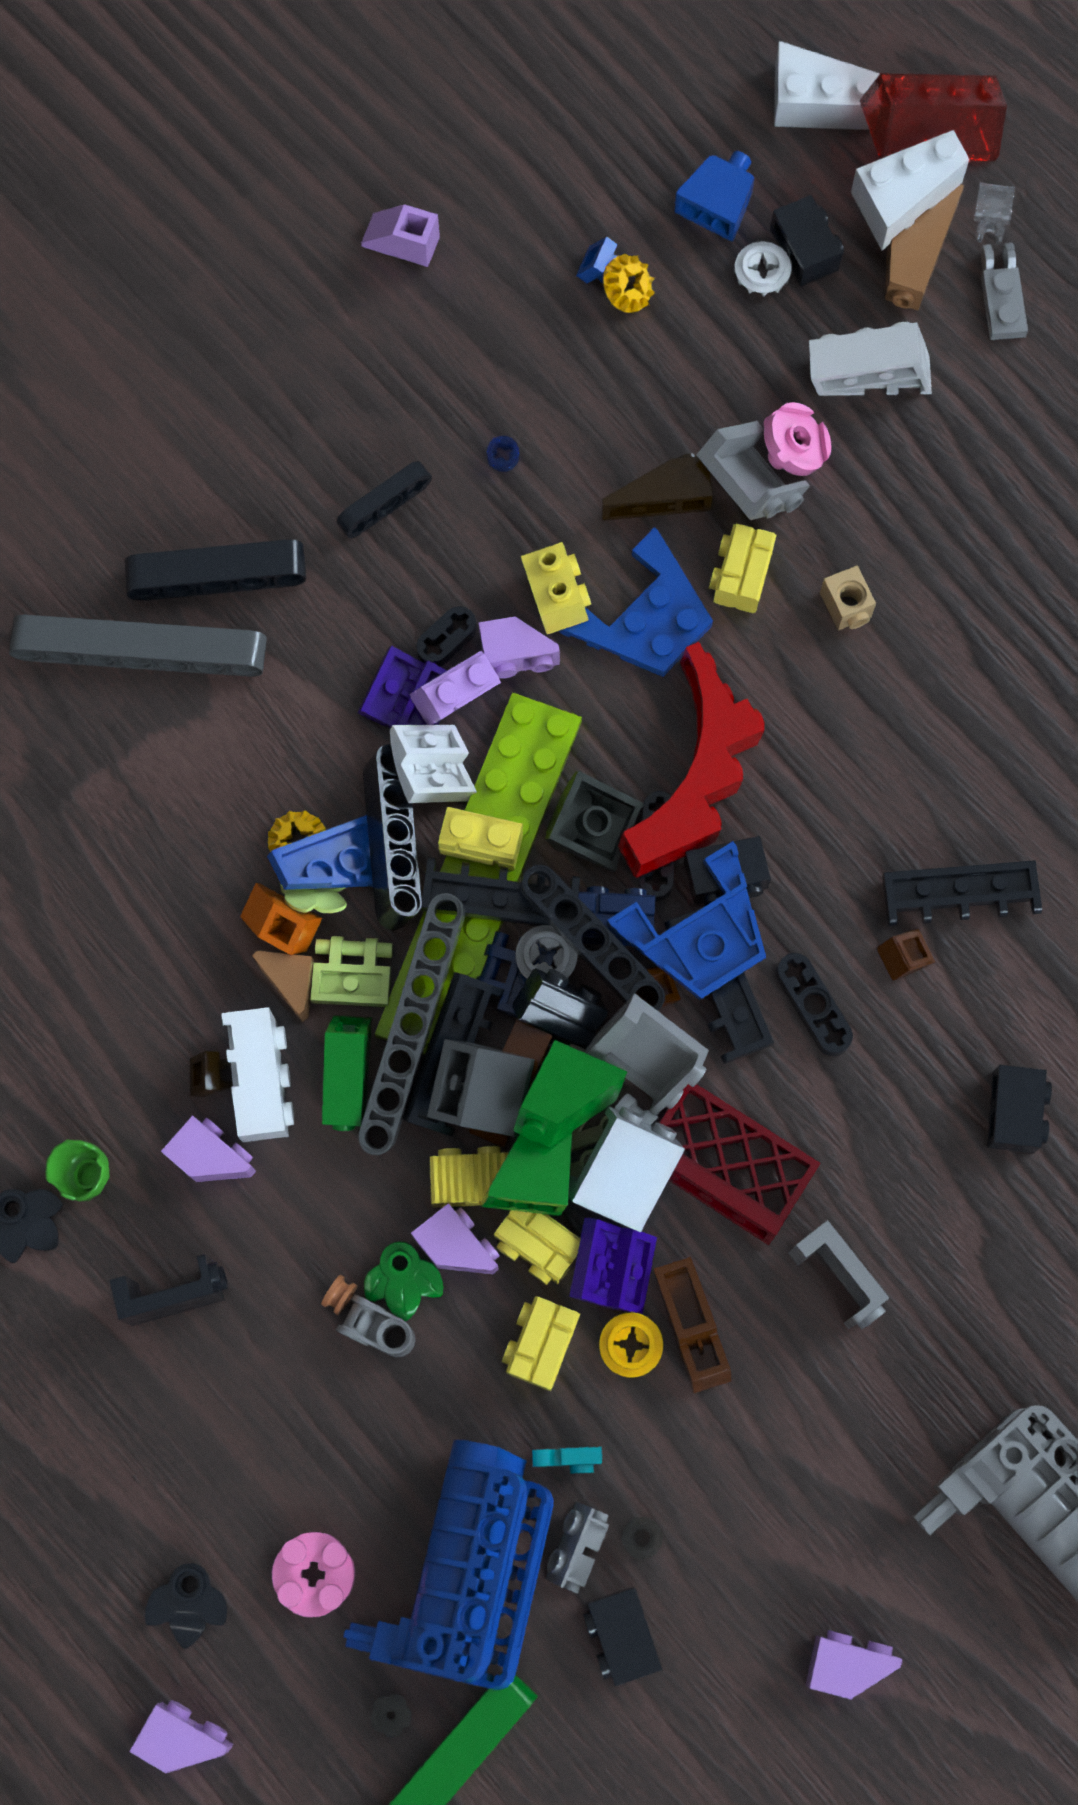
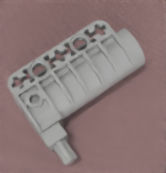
M1036 1405L1016 1409L968 1451L952 1470L934 1486L938 1494L920 1509L913 1518L928 1535H931L955 1512L958 1516H964L979 1501L982 1504H992L1078 1602V1440L1048 1408ZM1029 1417H1030V1418L1032 1419V1421L1034 1422L1032 1425H1031L1030 1420L1028 1419ZM1028 1427H1030L1031 1431L1033 1432L1032 1434L1029 1433L1027 1429ZM1043 1432L1049 1437L1048 1439L1043 1436ZM1057 1448L1063 1454V1464L1061 1467L1057 1465L1054 1459V1453ZM1070 1476L1076 1480L1075 1483L1070 1480Z

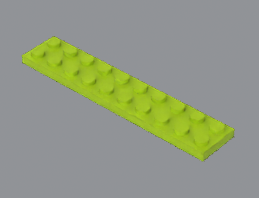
M513 692L474 787L477 792L470 796L465 811L523 824V837L514 871L508 869L506 879L507 881L519 882L582 723V717ZM447 855L440 872L461 874L463 861L470 862L468 876L499 879L500 867L496 863L491 866ZM426 911L423 912L388 999V1006L385 1007L375 1032V1037L385 1041L389 1037L427 913ZM436 913L437 918L444 923L453 921L457 916ZM465 917L423 1055H425L454 972L474 979L477 976H481L488 957L484 955L487 944H492L495 932L500 931L503 921ZM439 938L431 939L425 946L426 956L431 960L442 958L446 952L445 943ZM423 975L416 979L414 991L417 996L426 998L433 993L434 982L431 977ZM413 1012L407 1014L402 1021L403 1030L409 1035L418 1034L423 1027L422 1018Z

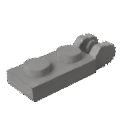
M1004 243L1002 259L1004 261V269H994L992 246L990 244L982 245L981 283L990 340L1024 338L1028 333L1019 268L1016 267L1013 243Z

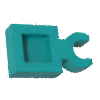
M602 1447L532 1450L533 1467L569 1466L570 1474L594 1473V1465L602 1464Z

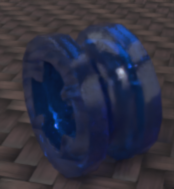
M508 436L494 438L487 447L489 465L500 472L512 470L519 461L517 442ZM500 447L504 451L510 449L512 451L509 452L510 459L507 461L502 457L496 459L494 456H497V449Z

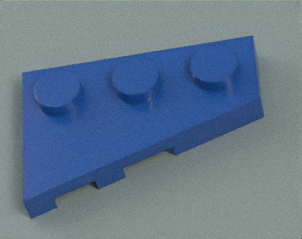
M367 815L274 849L267 856L284 890L373 886ZM391 868L392 871L399 876V873L395 869Z

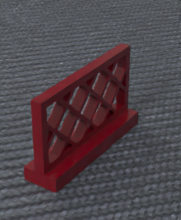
M688 1084L683 1089L684 1093L672 1109H668L660 1121L661 1124L669 1128L682 1126L686 1145L682 1146L685 1148L684 1152L689 1154V1157L682 1154L668 1181L762 1242L770 1245L821 1163L698 1084L694 1087ZM689 1093L703 1101L706 1114L686 1117L683 1101ZM712 1107H713L714 1109H716L717 1111H719V1112H714V1113H713ZM678 1111L680 1119L672 1120ZM728 1117L736 1122L739 1135L719 1139L715 1120ZM708 1121L713 1140L692 1143L688 1124ZM745 1129L749 1130L752 1133L746 1134ZM761 1138L769 1143L772 1157L753 1160L748 1141ZM741 1142L746 1161L726 1165L721 1146ZM715 1147L719 1166L706 1169L699 1165L695 1150ZM778 1150H780L781 1152H783V1153H785V1154L779 1155ZM795 1160L808 1169L802 1179L786 1181L781 1162ZM774 1163L779 1183L759 1186L755 1167ZM748 1168L753 1188L738 1190L731 1185L728 1172ZM721 1173L722 1179L715 1174ZM796 1187L790 1197L788 1188ZM781 1190L785 1206L779 1215L764 1206L761 1193ZM749 1195H755L756 1201L749 1197Z

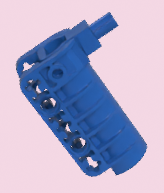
M453 1440L411 1619L401 1617L399 1625L378 1621L377 1628L351 1622L350 1629H346L344 1632V1638H347L346 1647L369 1652V1659L488 1689L503 1690L513 1682L554 1500L548 1488L523 1479L526 1460L496 1446L466 1440ZM536 1493V1497L541 1499L540 1506L533 1507L531 1512V1507L526 1505L527 1498H534ZM523 1518L535 1521V1527L522 1523ZM529 1532L532 1538L530 1549L524 1554H518L516 1547L519 1534ZM513 1560L527 1563L526 1568L513 1566ZM517 1577V1580L522 1582L521 1590H514L513 1592L507 1588L509 1580H515ZM504 1601L516 1604V1610L503 1607ZM504 1615H509L513 1622L511 1634L504 1639H500L497 1635L500 1618ZM494 1644L508 1647L507 1652L500 1651L499 1653V1651L493 1650ZM498 1661V1665L503 1667L502 1675H495L493 1679V1674L488 1673V1667L490 1664L494 1665Z

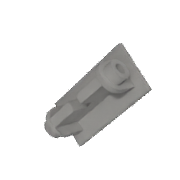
M576 1502L574 1509L567 1514L564 1520V1534L560 1544L552 1552L548 1560L546 1580L577 1594L581 1586L585 1587L595 1559L583 1555L585 1546L597 1552L599 1551L609 1524L606 1523L609 1515Z

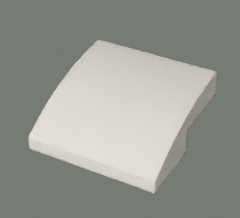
M392 725L390 740L394 763L408 803L469 801L470 796L477 792L463 765V761L469 752L455 725Z

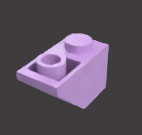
M405 204L373 213L361 245L377 252L428 267L440 238L438 215Z
M517 617L479 622L482 652L486 655L499 679L509 678L516 675L519 671L531 669L533 672H545L551 670L555 665H560L559 645Z
M192 1116L161 1151L195 1182L252 1177L256 1172L249 1164L253 1157L236 1142L231 1148L220 1139L224 1132L207 1117L201 1123Z
M448 1203L411 1232L415 1241L438 1269L494 1274L499 1270L498 1265L494 1261L499 1257V1254L486 1238L480 1242L470 1231L475 1224L461 1207L454 1211Z
M828 1630L827 1638L816 1635L805 1686L810 1689L852 1699L899 1669L902 1659L892 1656L893 1647L872 1641H868L867 1649L851 1645L852 1636Z
M170 1700L168 1705L163 1702L155 1705L130 1752L164 1773H168L223 1756L230 1751L233 1743L225 1739L228 1733L224 1729L209 1721H206L204 1726L189 1718L192 1712L176 1701Z

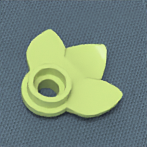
M280 884L281 892L285 894V903L291 909L298 912L307 913L315 909L321 913L331 914L343 911L347 906L344 898L338 893L345 888L284 890Z

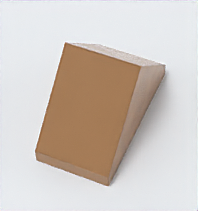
M265 951L255 952L252 957L257 966L298 1018L304 1022L309 1018L314 963L312 956Z

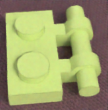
M332 936L331 940L316 939L315 953L329 955V963H313L310 999L312 1003L372 1007L388 1006L391 967L376 966L377 957L392 958L393 943L378 942V938H366L365 942L346 941L342 936ZM343 955L364 957V964H342Z

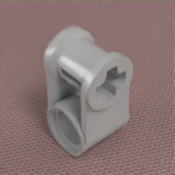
M353 1295L351 1299L353 1305L343 1325H338L336 1331L392 1357H404L409 1354L416 1342L413 1329L405 1321L386 1312L382 1307L358 1295ZM393 1328H403L406 1332V1339L403 1345L398 1348L388 1347L386 1344L387 1333Z

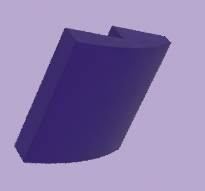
M390 646L357 713L391 729L392 725H427L411 700L410 694L447 672V670L429 660L423 663ZM440 720L432 725H439Z
M584 1218L569 1297L619 1311L643 1315L657 1237L632 1228H621L599 1219Z

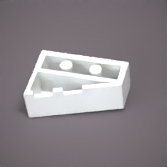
M779 41L775 64L774 127L878 130L884 107L883 74Z

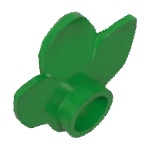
M403 1241L393 1242L386 1246L381 1254L380 1264L368 1271L364 1281L366 1300L378 1301L385 1298L391 1313L403 1321H408L415 1314L420 1304L421 1296L441 1297L444 1288L437 1267L429 1261L420 1259L417 1250L411 1244ZM398 1255L404 1256L408 1261L407 1265L402 1269L395 1268L392 1264V1260Z

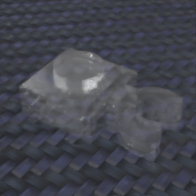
M980 183L974 221H980L976 233L977 242H982L985 232H993L996 235L995 243L997 245L1001 244L1005 231L1004 224L1009 225L1015 187Z

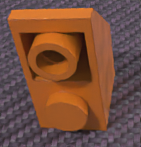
M255 883L240 917L258 938L289 955L307 952L322 917L311 911L302 913L291 909L285 903L284 896L260 883Z

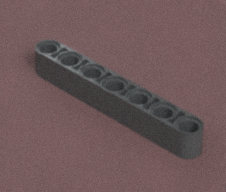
M17 615L13 619L9 655L19 660L32 662L255 677L263 674L267 637L257 631Z
M443 893L437 895L428 906L359 1131L358 1140L360 1146L371 1155L386 1153L397 1141L403 1121L402 1118L412 1092L465 919L463 903L452 894ZM445 901L455 903L458 910L455 919L448 923L441 922L436 914L438 906ZM434 938L442 939L446 946L444 956L438 960L429 959L425 953L427 942ZM423 975L431 977L434 982V991L426 998L417 996L414 991L416 979ZM412 1012L418 1014L423 1021V1027L416 1035L407 1034L402 1026L404 1017ZM398 1050L407 1052L411 1058V1066L404 1073L395 1071L391 1065V1057ZM385 1088H392L399 1094L400 1101L394 1110H387L380 1104L379 1097ZM373 1126H381L387 1131L388 1141L384 1147H375L369 1142L368 1132Z

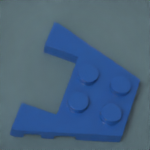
M653 528L632 550V556L652 572L657 579L611 626L608 627L585 607L589 621L558 632L569 638L573 636L585 641L588 646L597 650L602 648L620 656L621 660L664 677L682 658L685 648L696 643L712 627L713 620L661 534L656 528Z
M734 841L703 860L704 865L724 895L677 925L658 935L637 902L606 921L613 931L699 1000L766 958L755 913L749 900L746 879L741 870L738 849Z

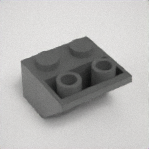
M445 1039L427 1117L462 1127L518 1137V1133L514 1132L513 1129L520 1107L528 1093L535 1059L470 1042Z

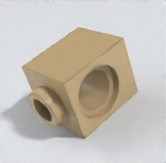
M858 565L824 578L820 594L837 630L848 626L850 629H856L870 621L876 602ZM852 597L858 604L848 606L841 601V598Z

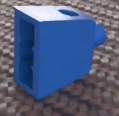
M734 151L728 162L715 155L709 156L677 191L674 212L733 242L752 196L754 176L746 172L751 165V159L741 151Z

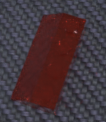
M880 73L859 100L880 159L954 130L968 155L969 161H996L999 157L1007 104L996 76Z

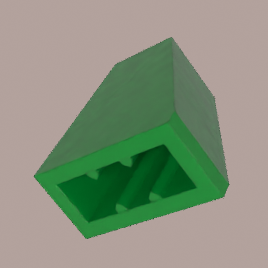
M334 1015L325 1031L322 1125H332V1129L337 1131H351L355 1129V1126L361 1127L365 1115L372 1017Z
M555 1040L520 1107L513 1131L531 1141L551 1147L614 1103L620 1094L628 1071Z
M572 1132L551 1147L531 1141L519 1134L483 1197L482 1207L560 1216L568 1206Z

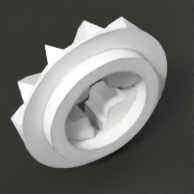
M755 242L740 251L735 261L734 272L738 278V284L744 285L748 289L749 294L754 291L765 296L773 291L778 293L785 283L788 284L792 266L789 256L778 245L770 242ZM761 259H763L766 269L769 270L765 279H762L760 272L757 271Z

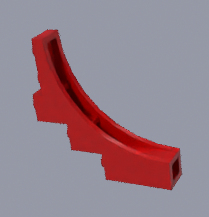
M699 642L687 646L680 661V665L691 687L696 710V746L689 772L672 797L649 818L624 831L618 844L635 878L684 857L686 851L704 848L716 842L722 830V821L718 811L713 806L709 807V805L737 793L743 781V769L737 758L731 756L758 745L765 731V723L761 713L756 708H752L748 699L734 704V696L730 687L726 683H722L716 673V664L712 655L709 652L705 653Z

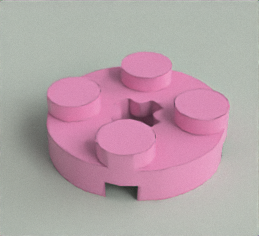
M786 403L764 420V439L769 451L768 460L775 469H784L797 476L810 475L820 468L831 454V439L827 427L823 422L818 424L811 417L815 412L803 404ZM793 434L796 436V439H798V440H800V441L802 442L801 445H799V444L796 442V440L794 439Z
M321 1532L304 1533L286 1542L276 1556L272 1569V1583L280 1603L293 1613L304 1617H320L340 1607L351 1593L355 1580L354 1562L345 1546L335 1537ZM311 1562L318 1563V1570L325 1571V1578L317 1580L316 1587L309 1586L308 1579L302 1577L303 1570L309 1569Z

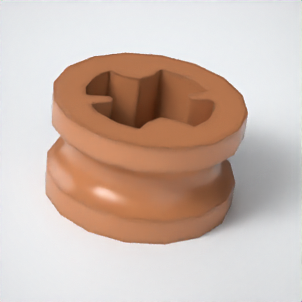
M340 1274L327 1291L321 1305L324 1307L332 1306L334 1313L339 1316L353 1297L357 1285L355 1283L346 1284L345 1277Z

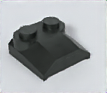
M577 771L573 774L562 792L548 824L545 841L549 842L559 852H570L602 868L616 872L618 868L617 863L622 854L618 847L624 831L634 826L637 816L645 804L581 771Z

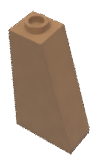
M960 184L931 210L928 208L915 219L912 226L907 230L903 229L891 240L887 246L885 300L893 302L900 308L919 310L957 210L964 185Z

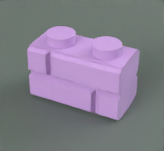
M479 651L412 692L410 697L427 725H432L501 682L486 655Z

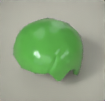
M65 1140L55 1146L48 1156L45 1176L47 1181L58 1189L62 1197L72 1201H89L102 1192L110 1178L108 1158L98 1146L90 1142Z

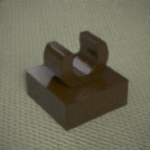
M203 1051L191 1057L190 1096L206 1097L217 1091L231 1088L233 1086L232 1081H223L220 1078V1069L231 1068V1062H228V1059L220 1060V1052Z

